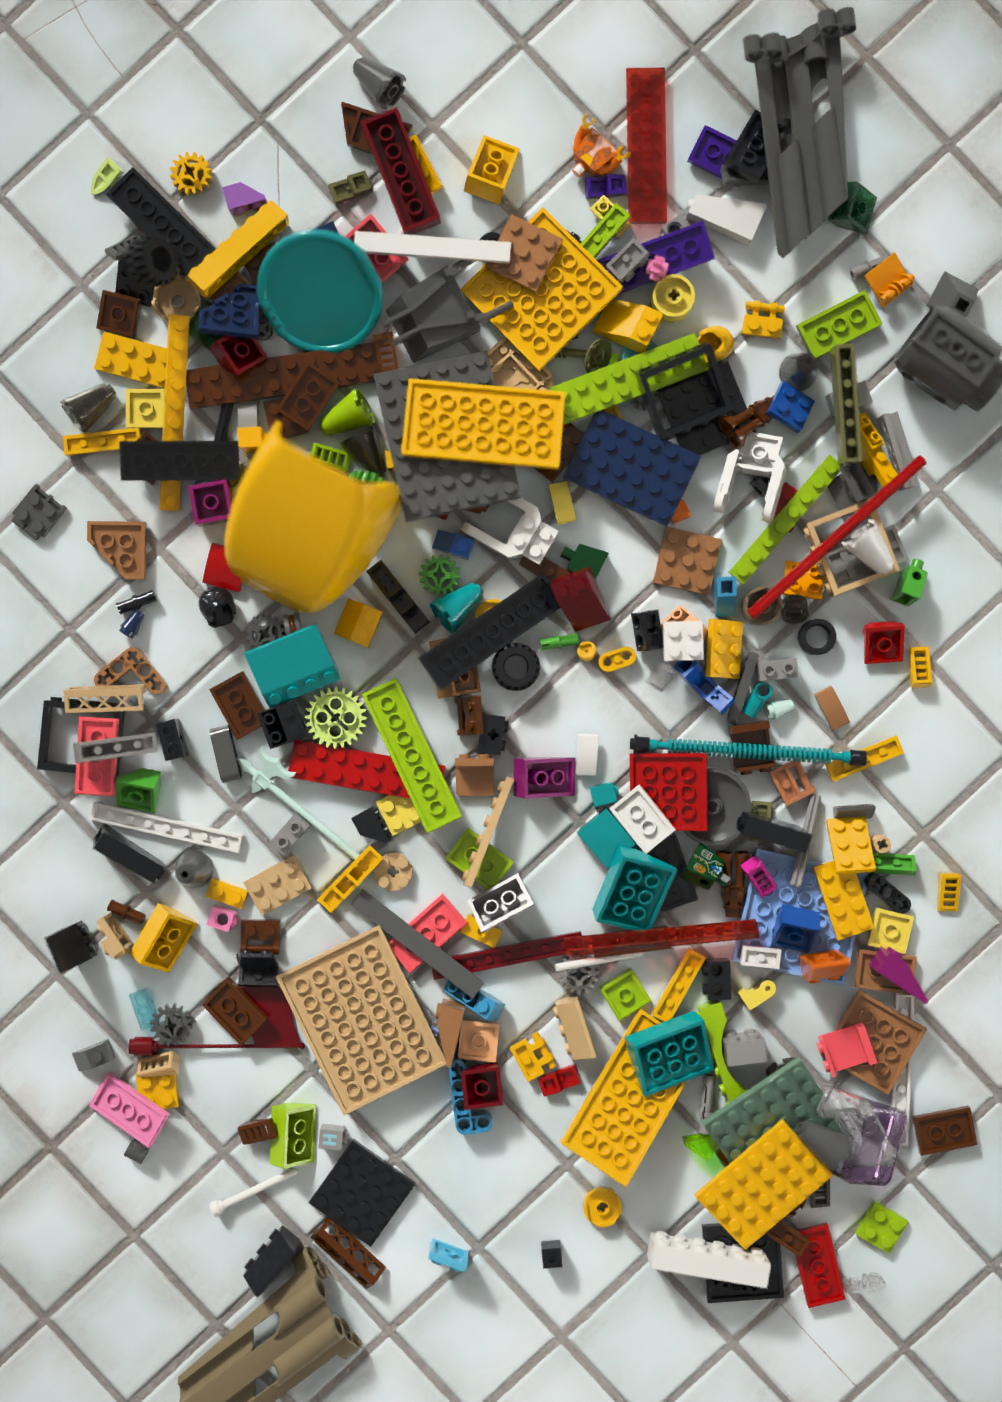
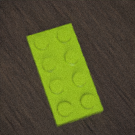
M866 290L803 321L796 328L812 359L815 360L829 353L834 345L846 344L881 326L883 323Z

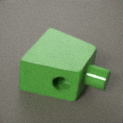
M913 559L911 565L902 570L890 600L908 607L920 599L928 574L927 571L922 570L924 565L922 560Z

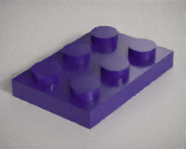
M705 125L687 162L722 179L720 168L737 140Z

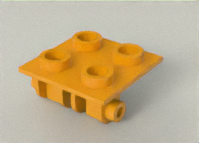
M895 252L864 275L882 308L912 286L915 280L913 274H907Z
M785 561V576L800 562ZM814 565L783 594L785 596H796V598L802 597V599L806 597L813 600H822L823 576L819 575L817 565Z

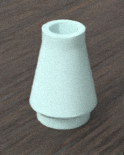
M791 699L768 701V704L764 705L766 717L773 720L794 710V703Z

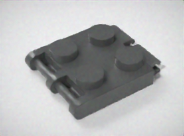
M35 484L12 512L15 516L11 521L23 530L28 525L25 532L33 539L38 540L40 536L45 537L67 510V507L60 505L53 499L54 497L51 494H46L40 489L38 484ZM38 491V492H39L41 495H43L46 499H43V498H42L40 495H38L36 492ZM50 502H52L55 506H57V507L59 508V510H57L54 506H52V505L50 504Z

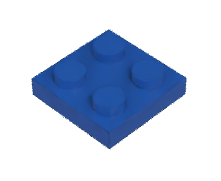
M782 381L766 414L798 434L802 431L815 400L787 382Z

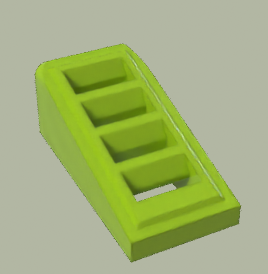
M313 443L310 456L317 458L318 450L320 449L322 451L320 459H318L319 461L334 469L348 472L352 453ZM326 451L329 452V456H328L327 462L324 461L325 455H326ZM334 453L337 454L335 464L332 463ZM341 455L345 456L343 466L339 465Z

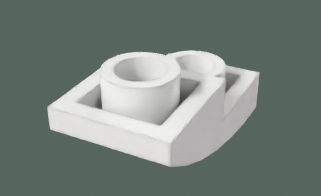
M579 734L576 750L578 754L576 775L595 776L598 735Z

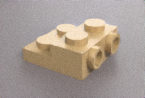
M113 912L96 921L100 933L107 937L101 941L103 945L102 950L107 956L114 957L117 960L130 951L129 946L133 942Z

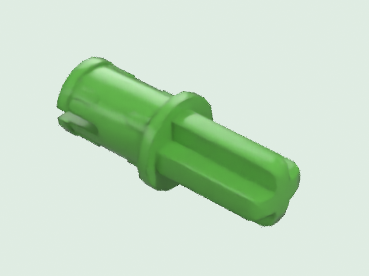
M578 634L557 635V637L540 639L542 651L555 648L561 650V647L578 645Z

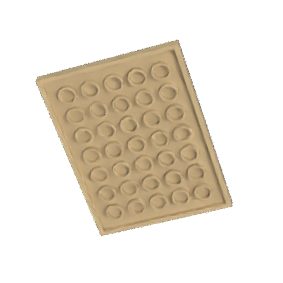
M380 925L276 975V979L343 1115L446 1065L444 1053Z

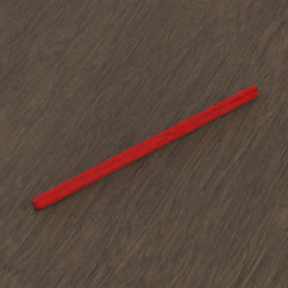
M921 455L917 456L747 610L748 614L753 619L757 618L927 463L925 458Z

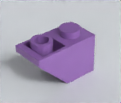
M242 182L222 187L231 215L241 216L249 210L258 211L263 204L268 203L265 195Z

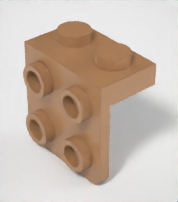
M459 754V758H455L456 794L458 796H492L494 794V757H490V754H478V757L471 758V754Z

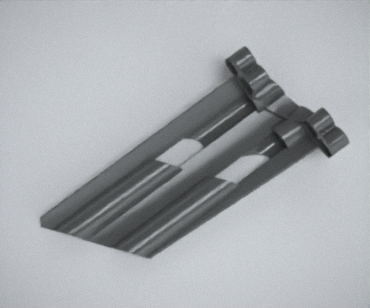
M845 7L837 12L834 9H824L817 14V23L804 29L801 34L787 39L786 36H780L779 33L774 32L768 33L763 37H760L758 34H751L743 38L745 60L755 63L777 253L782 258L787 256L803 239L809 237L840 205L848 200L840 37L851 34L856 30L855 12L852 7ZM821 79H827L831 109L815 123L812 92L815 85ZM790 118L793 143L781 154L777 124L783 119Z

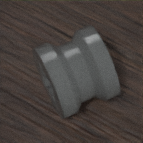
M260 318L258 339L267 341L273 335V328L269 321Z

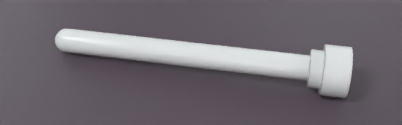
M291 1168L224 1201L217 1199L211 1202L210 1208L214 1217L222 1215L226 1208L296 1175L297 1169Z

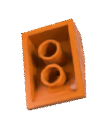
M837 949L799 955L802 978L805 981H809V983H818L820 979L824 978L837 980L839 976L845 975L850 965V959Z

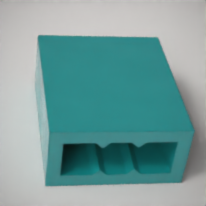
M606 807L577 831V834L607 869L610 867L619 845L635 849L634 845L637 844Z

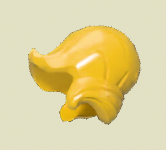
M722 326L707 327L699 333L697 338L699 344L704 342L711 343L717 361L728 357L734 348L732 334ZM705 354V355H704L705 361H706V363L709 365L708 360H707V357H706V354Z

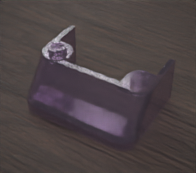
M848 1097L847 1101L859 1106V1115L866 1119L857 1154L849 1155L846 1161L843 1162V1168H838L831 1172L850 1184L885 1186L891 1181L908 1116L906 1112L870 1099Z

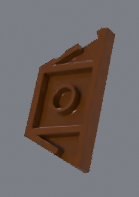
M342 102L341 107L347 146L372 154L361 121L379 113ZM403 122L406 131L409 134L413 126L412 124Z

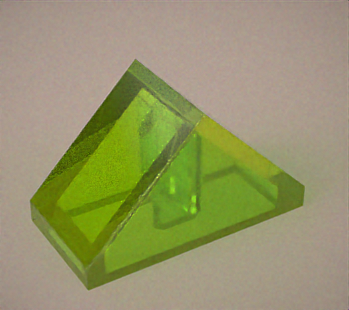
M698 1133L682 1136L684 1145L706 1161H708L718 1146L710 1134Z

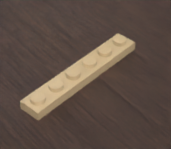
M510 777L500 780L497 788L500 791L499 795L492 800L490 808L493 810L490 816H486L483 826L486 828L484 833H480L477 838L476 844H478L476 852L472 851L469 858L471 866L469 870L465 869L461 879L466 887L472 888L514 779Z

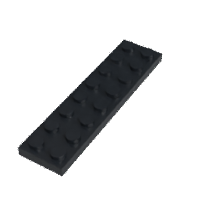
M544 573L418 658L439 691L561 608L555 598L551 583Z

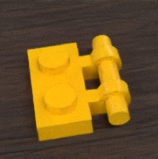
M754 300V302L746 301L745 309L752 310V315H744L742 335L780 339L783 319L776 318V313H784L785 306L774 302L766 304L760 303L758 300ZM759 311L769 312V317L758 316Z
M539 1032L531 1035L535 1041L532 1044H529L527 1038L510 1046V1050L527 1082L544 1074L545 1071L542 1066L546 1063L549 1069L556 1066L553 1060L554 1056L551 1052L549 1053L545 1045L546 1041L543 1037L541 1038ZM538 1048L543 1056L540 1059L534 1053V1050Z

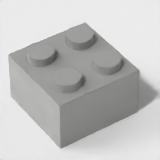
M753 1028L745 1029L741 1033L727 1031L722 1036V1054L728 1067L767 1062L765 1039L759 1031Z

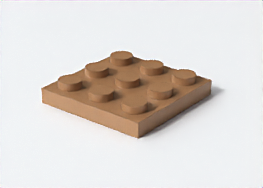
M511 214L498 239L500 242H511L510 264L487 262L485 268L537 293L563 243V238Z
M665 527L653 583L709 596L722 539Z

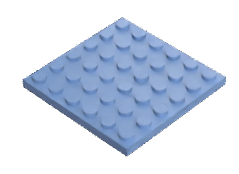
M756 848L755 855L762 861L778 888L761 898L749 880L731 960L740 962L742 945L781 949L780 968L771 970L802 976L799 955L837 949L851 959L856 935L836 940L812 868L822 864V862L807 859L801 887H794L790 885L796 857ZM856 873L865 896L866 886L864 879L869 873ZM770 882L766 883L765 885H763V886L760 887V888L762 889L763 887H765V886H766L767 884H769ZM782 904L820 912V932L809 953L771 945L776 917ZM848 969L845 975L839 976L837 980H828V978L820 980L845 986Z

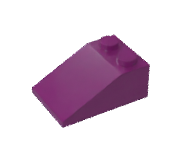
M575 757L514 758V796L524 799L575 796Z
M881 946L869 963V966L927 1005L929 1001L908 964L902 960L903 955L889 946L887 949Z

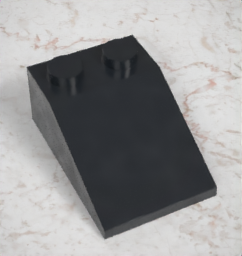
M82 920L44 938L60 974L97 955V947L90 940L88 935L89 929L85 923L83 924Z

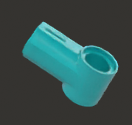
M763 681L757 682L743 705L742 712L756 719L765 702L773 693L771 685ZM765 685L767 693L761 696L758 693V689L760 686Z

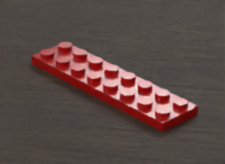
M301 740L294 741L288 771L296 772V774L290 778L410 799L391 756L341 747L334 749L333 746H329L327 748L324 744L320 745ZM437 764L444 777L445 766Z

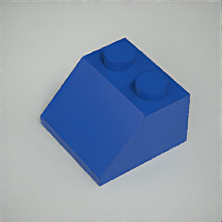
M782 904L776 917L771 945L809 953L820 932V912Z

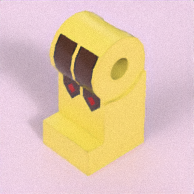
M762 978L748 991L741 988L736 992L745 1006L752 1010L773 996L776 986L770 979Z

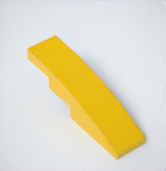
M369 845L323 892L317 901L331 913L382 861L383 857Z

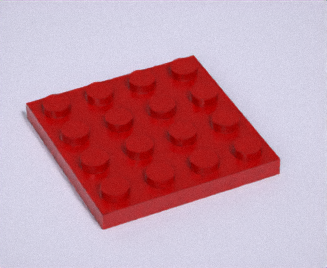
M707 753L629 754L630 791L640 784L675 827V831H708Z

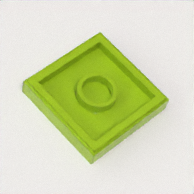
M632 968L599 987V990L619 1021L651 1002L650 997Z

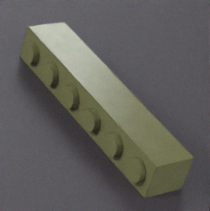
M855 343L838 344L830 349L838 466L856 465L862 462L863 459Z

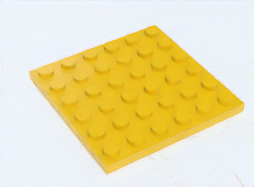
M544 207L528 222L563 238V243L537 293L487 270L485 265L461 288L462 293L481 313H487L512 301L514 308L489 321L539 372L623 290V286Z

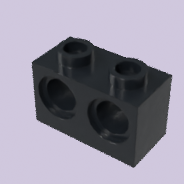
M647 610L631 613L637 651L663 648L659 611Z
M728 958L705 959V964H702V976H705V983H702L703 995H706L708 1000H731L730 960ZM719 965L720 971L717 974H712V967ZM714 985H721V989L718 993L712 992V987Z

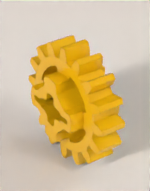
M186 152V157L184 158L178 155L180 160H173L175 167H170L171 172L174 173L170 175V178L174 180L173 185L178 187L180 193L185 190L187 196L190 195V192L197 196V191L199 190L201 193H204L203 187H210L207 181L213 180L209 175L213 173L212 169L209 168V162L204 161L203 155L198 157L196 152H193L192 156ZM188 169L194 174L195 179L189 175Z

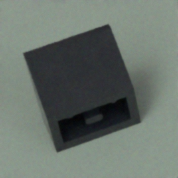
M291 700L257 713L270 749L309 736L296 700Z

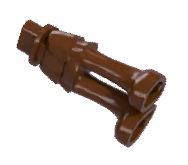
M774 395L755 401L754 404L749 405L745 411L738 415H726L719 418L718 426L724 433H730L749 418L752 420L729 435V443L734 449L742 448L745 445L746 437L759 427H764L766 423L772 420L773 417L766 414Z
M726 850L716 851V855L725 862L722 867L723 873L730 877L726 886L720 887L725 917H740V911L743 909L742 905L746 896L744 893L746 890L745 872L741 864L752 857V852L735 851L736 878L735 883H732L733 852Z

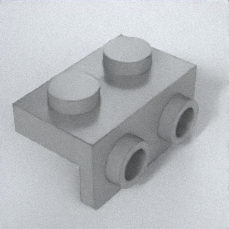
M633 237L607 263L606 267L621 283L624 281L628 282L635 275L634 271L638 267L642 268L647 264L650 254Z

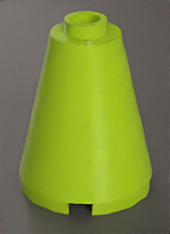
M354 389L321 418L319 425L324 434L327 433L331 436L372 425L375 423V417L373 412L369 413L368 407L370 405L360 390Z

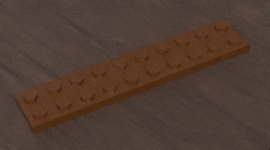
M375 342L359 344L343 352L335 353L318 350L271 357L237 376L220 365L189 369L186 374V388L190 409L194 410L285 396L307 360L339 381L338 388L375 383L373 374L380 373Z

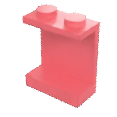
M862 1022L818 1036L819 1042L816 1044L819 1053H824L826 1059L823 1061L826 1073H831L832 1077H836L835 1072L865 1062H868L869 1065L877 1064L867 1031Z

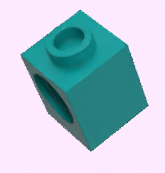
M612 782L589 787L594 807L617 802L616 797L619 796L617 785L613 786Z

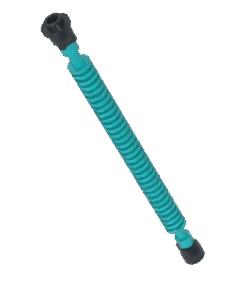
M634 734V738H630V749L633 750L634 754L636 752L662 749L668 750V753H671V750H673V753H676V750H678V753H681V751L682 753H686V751L687 753H691V751L692 753L707 752V756H711L712 753L713 757L716 756V753L717 757H721L722 753V757H726L727 754L728 758L731 757V754L732 758H736V754L737 758H741L742 754L744 759L746 755L747 759H751V755L752 759H756L757 755V759H761L762 756V760H765L766 756L767 760H771L772 756V760H776L777 757V761H780L782 757V761H786L787 757V761H791L792 758V762H795L797 759V762H801V760L806 762L807 760V763L811 761L816 763L817 761V763L822 762L825 764L827 762V764H830L831 760H837L842 763H849V765L866 766L867 752L862 750L832 753L830 748L816 749L813 747L811 749V747L796 748V746L781 747V745L777 747L776 745L766 746V744H763V746L761 744H758V746L753 744L752 746L750 743H748V746L746 743H743V746L741 743H738L737 746V743L734 742L733 746L731 742H728V746L726 742H723L722 746V742L719 741L718 745L716 741H713V745L711 741H708L707 745V741H703L702 744V741L698 740L697 744V740H693L692 744V740H688L687 743V740L684 739L682 743V739H678L677 743V739H673L672 742L671 738L668 739V742H657L656 739L639 737L637 734Z

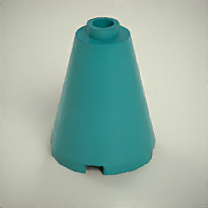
M470 583L433 600L430 603V608L434 616L441 619V625L450 633H454L483 599L482 593L484 592L478 584Z

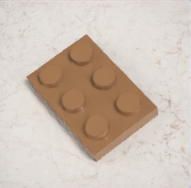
M858 948L854 978L855 988L910 994L869 966V963L877 953L876 950ZM901 954L903 955L902 960L908 964L915 976L917 956Z

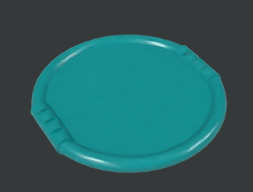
M305 230L293 233L280 240L264 258L257 280L258 304L276 334L290 345L306 352L318 350L335 353L343 352L363 342L376 327L383 307V283L364 249H361L353 241L330 231Z

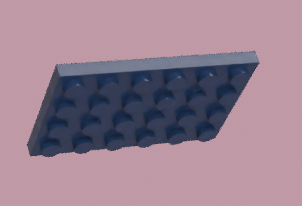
M602 410L593 414L563 478L668 527L702 456L666 439L661 440L659 436Z

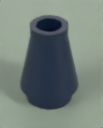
M135 609L120 625L119 631L133 639L135 635L137 636L145 614Z

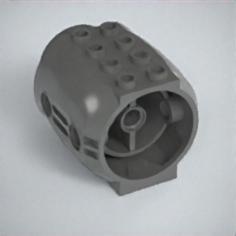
M935 305L915 327L895 355L894 363L898 371L907 380L953 411L958 409L963 403L975 411H980L1002 386V360L999 359L1002 353V345L973 321L948 306Z

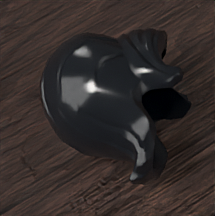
M223 587L208 588L199 597L198 606L200 612L212 628L229 624L233 621L234 615L237 614L232 594Z

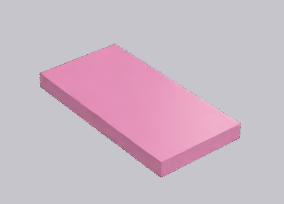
M111 1072L106 1074L89 1105L147 1148L153 1146L170 1115L166 1110Z

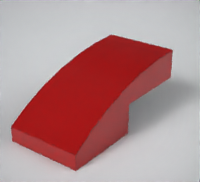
M576 1064L560 1068L538 1078L544 1097L562 1092L563 1089L579 1085L582 1082Z

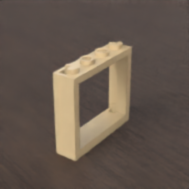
M869 500L803 525L805 528L803 529L804 537L811 544L810 553L821 544L814 527L855 512ZM877 509L867 517V520L873 519L877 523L894 561L892 570L887 574L876 573L838 588L826 556L818 561L816 567L819 575L823 576L825 580L823 584L824 589H826L831 597L900 571Z

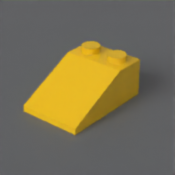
M484 135L468 172L463 191L500 205L520 148Z
M613 299L603 309L592 332L640 354L647 351L661 324L663 313L646 305Z

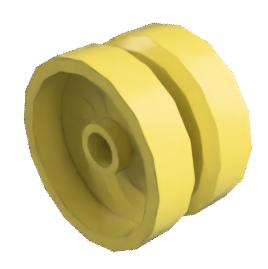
M675 274L668 275L657 282L651 294L650 306L652 309L663 313L661 321L675 323L688 315L695 299L693 285L685 277Z

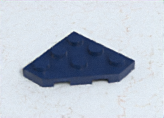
M240 283L234 287L233 291L228 294L225 293L215 300L214 304L202 309L199 312L198 332L258 339L259 300L257 285Z

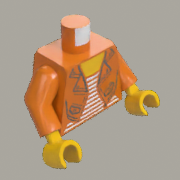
M588 114L582 118L583 125L580 126L573 145L574 160L578 164L572 169V172L578 178H581L586 171L592 177H595L597 174L601 176L612 173L622 163L623 158H628L631 155V152H627L625 156L623 155L622 151L626 146H621L616 150L593 127L589 129L588 127L595 123V117L592 118L591 123H588L586 120Z

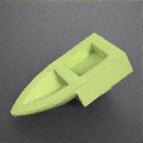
M106 158L96 172L91 185L92 195L103 192L109 186L113 187L124 171L111 158Z

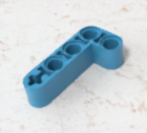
M454 1056L451 1068H449L456 1129L460 1134L464 1135L487 1132L492 1127V1115L489 1111L465 1110V1108H460L457 1105L459 1101H464L463 1089L456 1088L455 1083L462 1082L461 1070L466 1069L467 1066L465 1059H459L458 1056ZM455 1063H458L460 1066V1075H457ZM485 1117L489 1122L487 1124H480L478 1120ZM467 1120L470 1124L467 1127H463L460 1125V1121Z

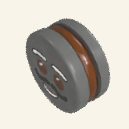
M298 612L289 616H283L286 635L303 629Z

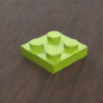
M873 1200L857 1227L855 1234L890 1254L909 1221L876 1200Z

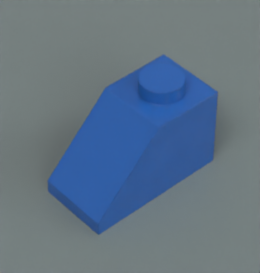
M438 530L432 548L468 560L474 540Z

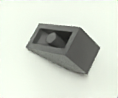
M109 1039L72 1053L79 1071L93 1069L110 1062L115 1057Z

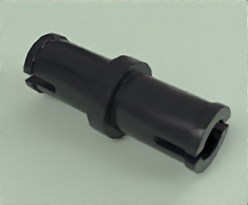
M150 590L138 596L135 594L130 599L116 603L120 615L128 611L139 610L144 605L156 602L157 598L154 591Z

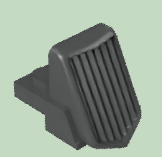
M862 462L856 465H844L839 468L841 474L835 477L827 486L839 510L869 500L878 493L877 477L875 475L869 477Z

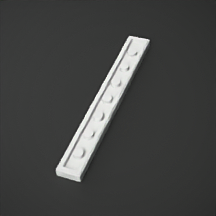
M355 231L354 243L368 254L510 264L511 242Z
M97 801L93 803L90 821L237 854L241 852L244 834Z
M894 993L893 1009L914 1020L915 997L910 994ZM912 1056L890 1092L889 1146H909Z

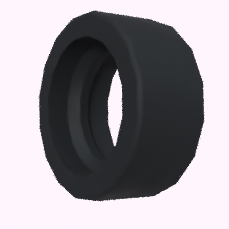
M813 619L801 626L798 632V642L806 653L822 655L833 648L837 635L835 628L830 622L824 619ZM813 626H821L827 631L828 641L821 648H813L806 641V633Z

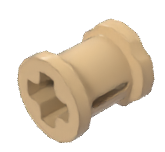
M877 834L870 839L871 847L874 851L885 853L891 848L890 840L885 836ZM878 841L884 843L882 847L877 844Z

